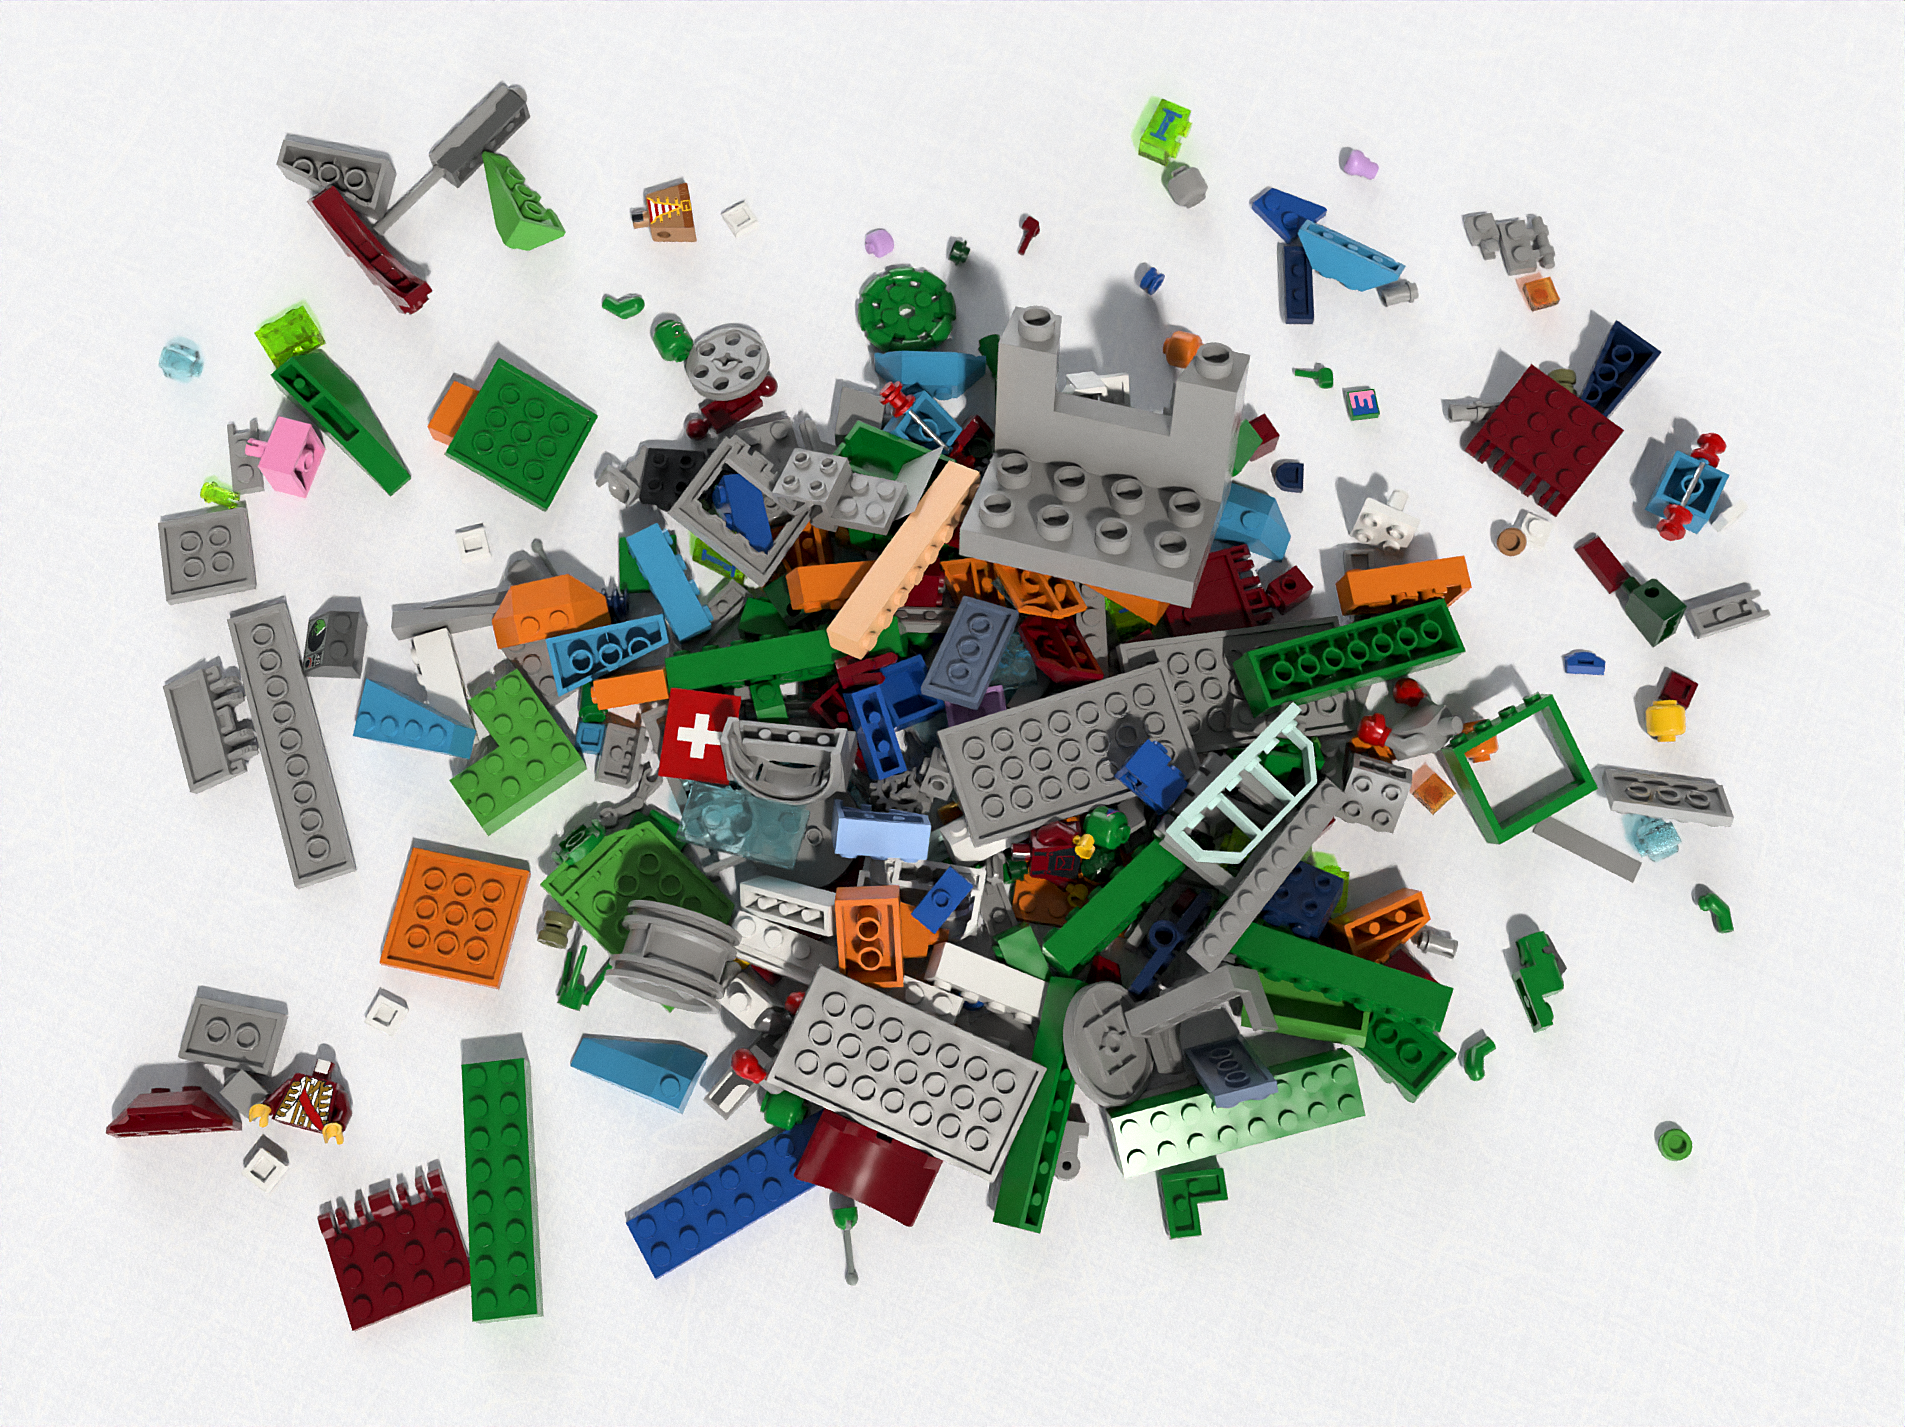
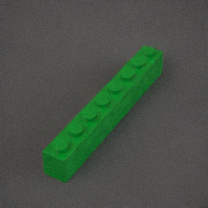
M1211 910L1206 926L1218 911ZM1253 922L1223 959L1233 963L1234 966L1243 965L1244 968L1257 970V972L1263 973V976L1271 981L1280 982L1284 980L1293 983V986L1301 991L1310 992L1314 990L1323 993V996L1331 1001L1341 1002V1000L1353 1003L1354 1007L1361 1011L1371 1012L1374 1010L1383 1013L1391 1021L1402 1022L1404 1020L1413 1023L1416 1028L1424 1032L1441 1031L1454 988Z
M1051 976L1031 1058L1032 1061L1043 1065L1047 1070L1010 1147L992 1221L1038 1234L1041 1233L1076 1083L1065 1056L1063 1027L1066 1011L1072 998L1082 987L1088 985V983L1078 979Z

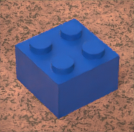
M921 654L871 672H881L886 677L883 684L879 685L895 732L929 720L946 708L943 700L921 693V686L929 671Z

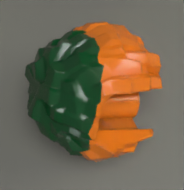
M1093 844L1095 851L1091 858H1081L1080 860L1081 871L1078 873L1079 879L1084 878L1086 882L1097 886L1109 883L1111 881L1109 878L1110 874L1118 866L1123 865V856L1119 849L1110 850Z

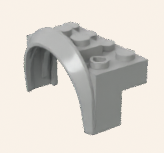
M736 717L727 718L720 739L727 779L736 781L747 791L763 800L782 805L812 804L830 797L836 791L846 792L858 749L856 731H848L847 728L826 729L739 720ZM769 761L801 763L817 767L789 768ZM763 763L759 780L757 781L756 775L758 772L759 765Z
M1227 962L1220 963L1211 973L1201 968L1188 978L1178 979L1171 983L1172 987L1160 991L1159 997L1138 1001L1134 1004L1135 1008L1124 1013L1131 1036L1148 1038L1158 1072L1172 1075L1185 1072L1179 1040L1181 1023L1221 1003L1241 996L1253 1031L1263 1029L1274 1032L1279 1029L1257 970L1244 968L1243 965H1229Z

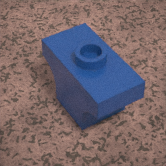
M950 865L911 915L935 934L974 887V884Z

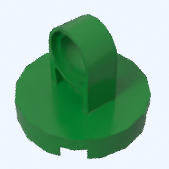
M599 819L591 820L592 826L588 828L582 824L558 844L562 850L559 853L557 851L552 853V859L558 866L564 861L568 866H571L589 854L602 841L607 831Z

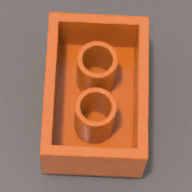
M900 886L838 887L835 895L839 972L873 988L904 987L905 971Z

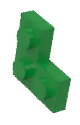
M1216 1168L1160 1176L1169 1240L1201 1236L1197 1204L1228 1200L1224 1169Z

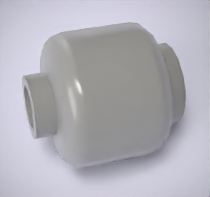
M1184 165L1171 173L1173 178L1168 183V189L1179 206L1191 208L1206 198L1205 193L1208 186L1197 168L1191 167L1187 169Z

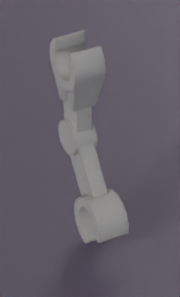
M646 769L642 775L640 788L635 798L616 809L607 807L600 811L599 816L601 819L609 814L614 816L611 822L604 824L605 828L613 829L619 824L620 819L634 812L642 811L648 797L662 785L663 777L658 776L655 782H649L648 777L652 774V769Z

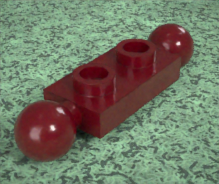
M766 375L763 382L749 394L734 400H715L700 410L704 419L694 418L687 423L686 433L688 437L695 441L702 440L706 437L709 428H712L716 435L760 409L763 407V401L760 397H771L777 392L778 383L776 379Z

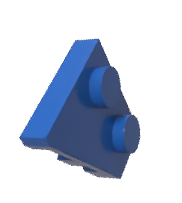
M1274 188L1253 202L1251 208L1287 244H1290L1299 237V229L1307 219L1317 223L1327 213V209L1323 206Z

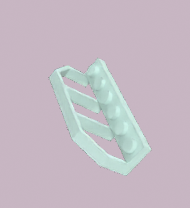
M1294 702L1166 830L1196 862L1239 864L1316 785L1317 775L1313 743L1295 727L1298 724L1295 717L1302 710ZM1281 732L1302 751L1305 787L1295 797L1259 764L1261 759L1258 755L1262 751L1268 754L1280 742L1276 737ZM1244 769L1248 773L1250 772L1286 806L1262 831L1221 793L1225 788L1231 791L1243 779L1239 774ZM1217 806L1252 841L1242 852L1202 850L1183 830L1187 826L1193 830L1205 817L1201 812L1206 807L1211 811Z

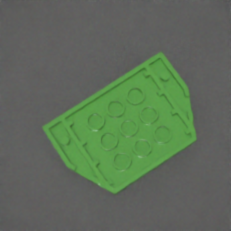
M650 821L604 836L602 841L589 854L571 866H568L564 861L540 884L610 955L622 954L629 931L622 926L624 916L630 915L627 911V906L632 900H648L674 905L706 915L726 925L729 924L735 906ZM660 1004L668 1013L675 1009L674 1007Z

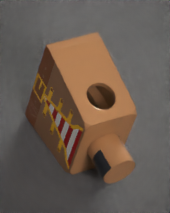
M687 183L647 194L645 196L647 210L632 212L634 229L650 227L652 239L655 242H697Z

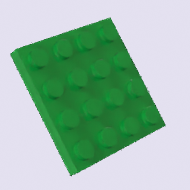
M498 358L444 455L546 512L598 415Z

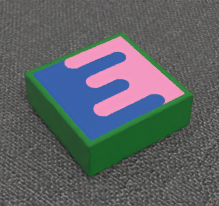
M1375 389L1347 392L1346 401L1351 421L1379 417L1380 411Z

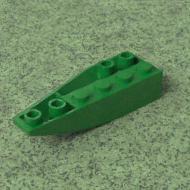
M321 352L293 356L270 374L278 389L390 497L411 479L410 474L358 387Z

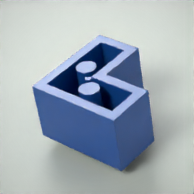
M1147 739L1135 749L1114 774V777L1161 815L1167 811L1189 783L1184 780L1185 775L1173 765L1170 767L1167 765L1171 760L1167 755V749L1161 743L1155 740L1151 742Z

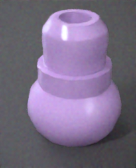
M1353 150L1344 166V171L1347 174L1364 176L1369 180L1374 179L1379 170L1378 164L1371 162L1360 150Z

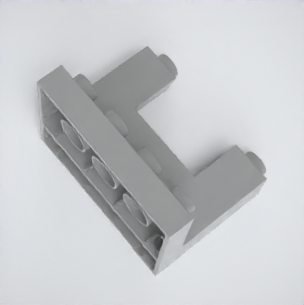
M1016 306L998 344L995 450L960 527L959 555L1191 608L1231 490L1250 355L1234 352L1230 347L1222 343L1212 342L1200 346L1194 358L1176 381L1173 415L1168 416L1057 392L1062 316L1054 314L1052 310L1043 306H1029L1026 308Z

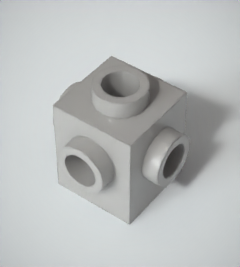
M934 747L930 758L924 757L920 766L919 774L923 776L919 791L947 801L954 786L942 750Z

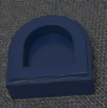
M1288 462L1281 464L1274 476L1277 487L1286 492L1302 493L1304 463Z

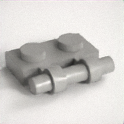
M1538 216L1531 220L1533 225L1531 229L1526 228L1525 220L1498 223L1497 228L1500 234L1498 240L1508 276L1533 273L1537 269L1536 262L1543 261L1545 269H1551L1555 266L1553 258L1555 256L1554 247L1549 244L1547 237L1549 235L1548 226L1543 223L1542 217ZM1537 240L1539 249L1533 250L1530 241Z

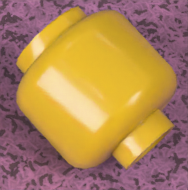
M1677 700L1653 701V706L1646 709V732L1650 736H1657V742H1675L1676 736L1686 732L1685 708L1677 705Z

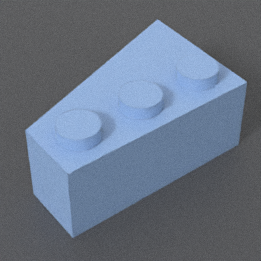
M834 798L830 833L835 854L845 858H856L858 855L870 856V858L880 861L887 860L888 857L900 858V860L908 863L927 860L931 830L928 815L896 809H889V813L871 811V805L861 804V809L843 806L844 800Z

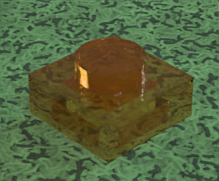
M1550 276L1525 283L1522 288L1532 312L1558 305L1560 301Z
M1434 773L1412 795L1434 815L1454 797L1456 792Z

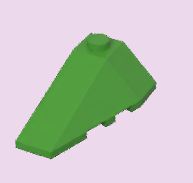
M484 151L482 158L496 229L502 238V242L511 249L517 248L530 251L563 237L566 231L556 213L552 209L546 210L539 202L542 197L537 191L532 192L524 185L525 177L507 157Z

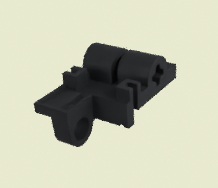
M649 448L639 497L641 503L656 505L659 509L669 512L715 449L707 448V455H705L704 451ZM727 463L722 465L723 469L697 499L702 503V508L707 512L711 509V495L714 492L715 483H719L724 475L739 474Z

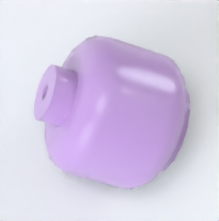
M880 229L872 232L865 239L867 253H873L878 258H882L894 249V240L886 230Z

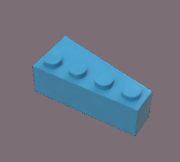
M655 523L626 537L629 553L633 559L636 558L635 561L644 580H648L652 595L658 605H661L662 612L680 646L711 631L710 621L714 620L708 606L706 604L701 606L696 596L700 595V591L694 580H687L683 572L687 567L680 554L674 555L670 547L674 543L666 528L661 530L658 523Z
M664 614L545 639L558 697L670 643Z
M366 678L353 736L379 743L470 759L476 734L475 729L448 715L442 714L431 706L415 700V698L396 690V688L388 684Z

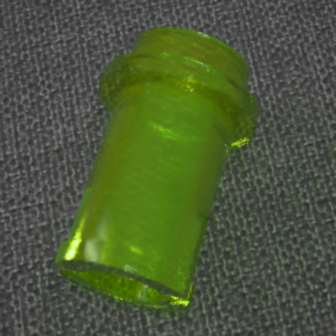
M214 481L211 483L205 482L200 491V497L206 503L214 502L229 509L237 508L238 504L229 501L228 498L240 501L239 493L219 487Z

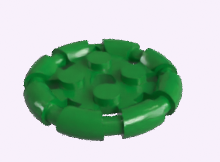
M914 267L894 268L888 270V274L882 277L876 276L865 287L861 294L863 298L862 303L858 304V321L861 330L867 333L869 342L885 353L894 351H927L933 347L935 349L938 348L950 335L953 329L952 321L956 319L957 313L955 300L952 293L947 292V285L933 273L926 270L924 272L915 271ZM912 281L921 283L920 288L910 287ZM893 284L894 287H892L888 292L886 287ZM937 295L939 300L933 303L932 297ZM872 304H880V309L874 308ZM903 309H911L914 315L910 318H904L899 313ZM934 318L942 319L940 322H934ZM883 324L885 328L876 329V326ZM924 332L927 336V338L924 340H921L917 337L918 335H921ZM896 338L903 341L902 343L895 342L894 339Z

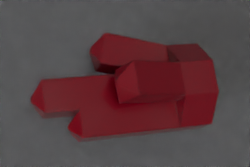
M869 651L866 653L863 659L869 655ZM889 652L874 658L862 659V661L847 655L835 660L837 673L843 689L859 685L883 684L886 677L881 672H868L896 663L898 655Z

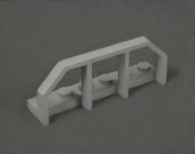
M669 703L640 714L659 761L665 725L663 721L657 723L656 719L667 715ZM666 777L707 879L712 883L721 880L718 872L747 860L763 821L751 793L742 787L741 790L698 807L695 799L689 801L686 791L690 790V786L686 779ZM746 798L755 819L740 853L720 861L717 852L710 853L707 844L711 843L712 840L706 826L700 828L697 818Z

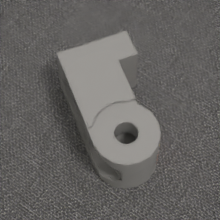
M1066 1122L1054 1173L1057 1179L1070 1181L1079 1173L1080 1161L1077 1157L1079 1138L1087 1139L1089 1133L1088 1123Z

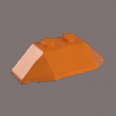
M994 563L993 568L1019 613L1062 619L1086 611L1087 606L1071 580Z
M565 574L511 586L492 619L497 647L502 649L612 625L606 596L572 575Z

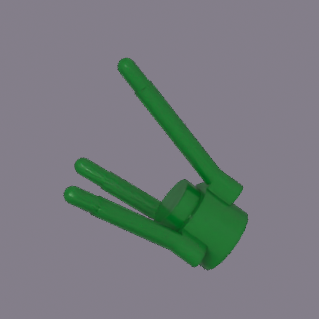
M583 945L570 981L569 976L573 952L568 951L561 986L557 994L559 996L558 1004L576 1011H580L582 1005L589 1006L592 996L604 981L606 970L613 968L608 962L587 993H584L586 987L578 984L577 981L588 949L587 945Z

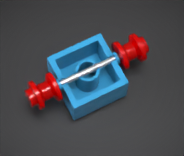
M890 381L880 390L879 394L881 397L879 402L882 405L889 403L894 408L892 412L893 417L884 427L883 431L930 450H935L944 445L941 454L955 459L960 465L975 469L973 465L975 458L972 455L965 457L961 453L963 446L960 443L951 446L963 429L925 390L905 396L901 391L903 384L900 381L895 383Z
M1708 433L1700 435L1697 440L1700 448L1694 449L1690 456L1677 450L1666 464L1645 510L1663 518L1656 526L1662 538L1669 541L1680 540L1684 538L1686 530L1698 534L1708 522L1730 476L1716 469L1720 462L1717 454L1724 453L1727 447L1719 434Z

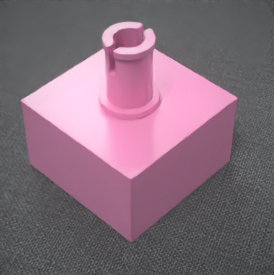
M278 416L268 442L250 438L247 442L252 444V446L246 444L245 453L247 456L261 458L258 467L275 491L306 498L326 449L311 424Z

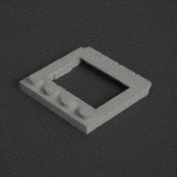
M734 434L731 439L725 436L667 514L762 587L810 521V516L815 507L811 506L809 510L807 509L797 516L791 514L793 516L792 519L783 527L767 554L763 551H756L749 545V540L740 533L735 534L727 528L725 521L716 514L711 515L704 510L702 503L697 499L704 490L706 491L723 469L722 465L724 463H727L776 503L772 491L782 471L778 468L774 474L770 472L774 464L756 450L750 456L747 452L751 446Z
M1209 752L1199 766V771L1194 773L1188 782L1189 784L1183 790L1184 792L1177 797L1168 810L1169 814H1165L1155 828L1154 833L1162 839L1159 845L1227 897H1230L1298 809L1293 807L1259 842L1236 878L1216 863L1196 862L1166 830L1234 761L1225 753L1220 757L1215 752ZM1244 769L1239 774L1243 779L1236 785L1239 788L1238 791L1259 807H1264L1274 816H1277L1286 807L1250 772L1248 773ZM1206 807L1201 814L1204 815L1208 808ZM1188 826L1183 830L1188 836L1192 832Z

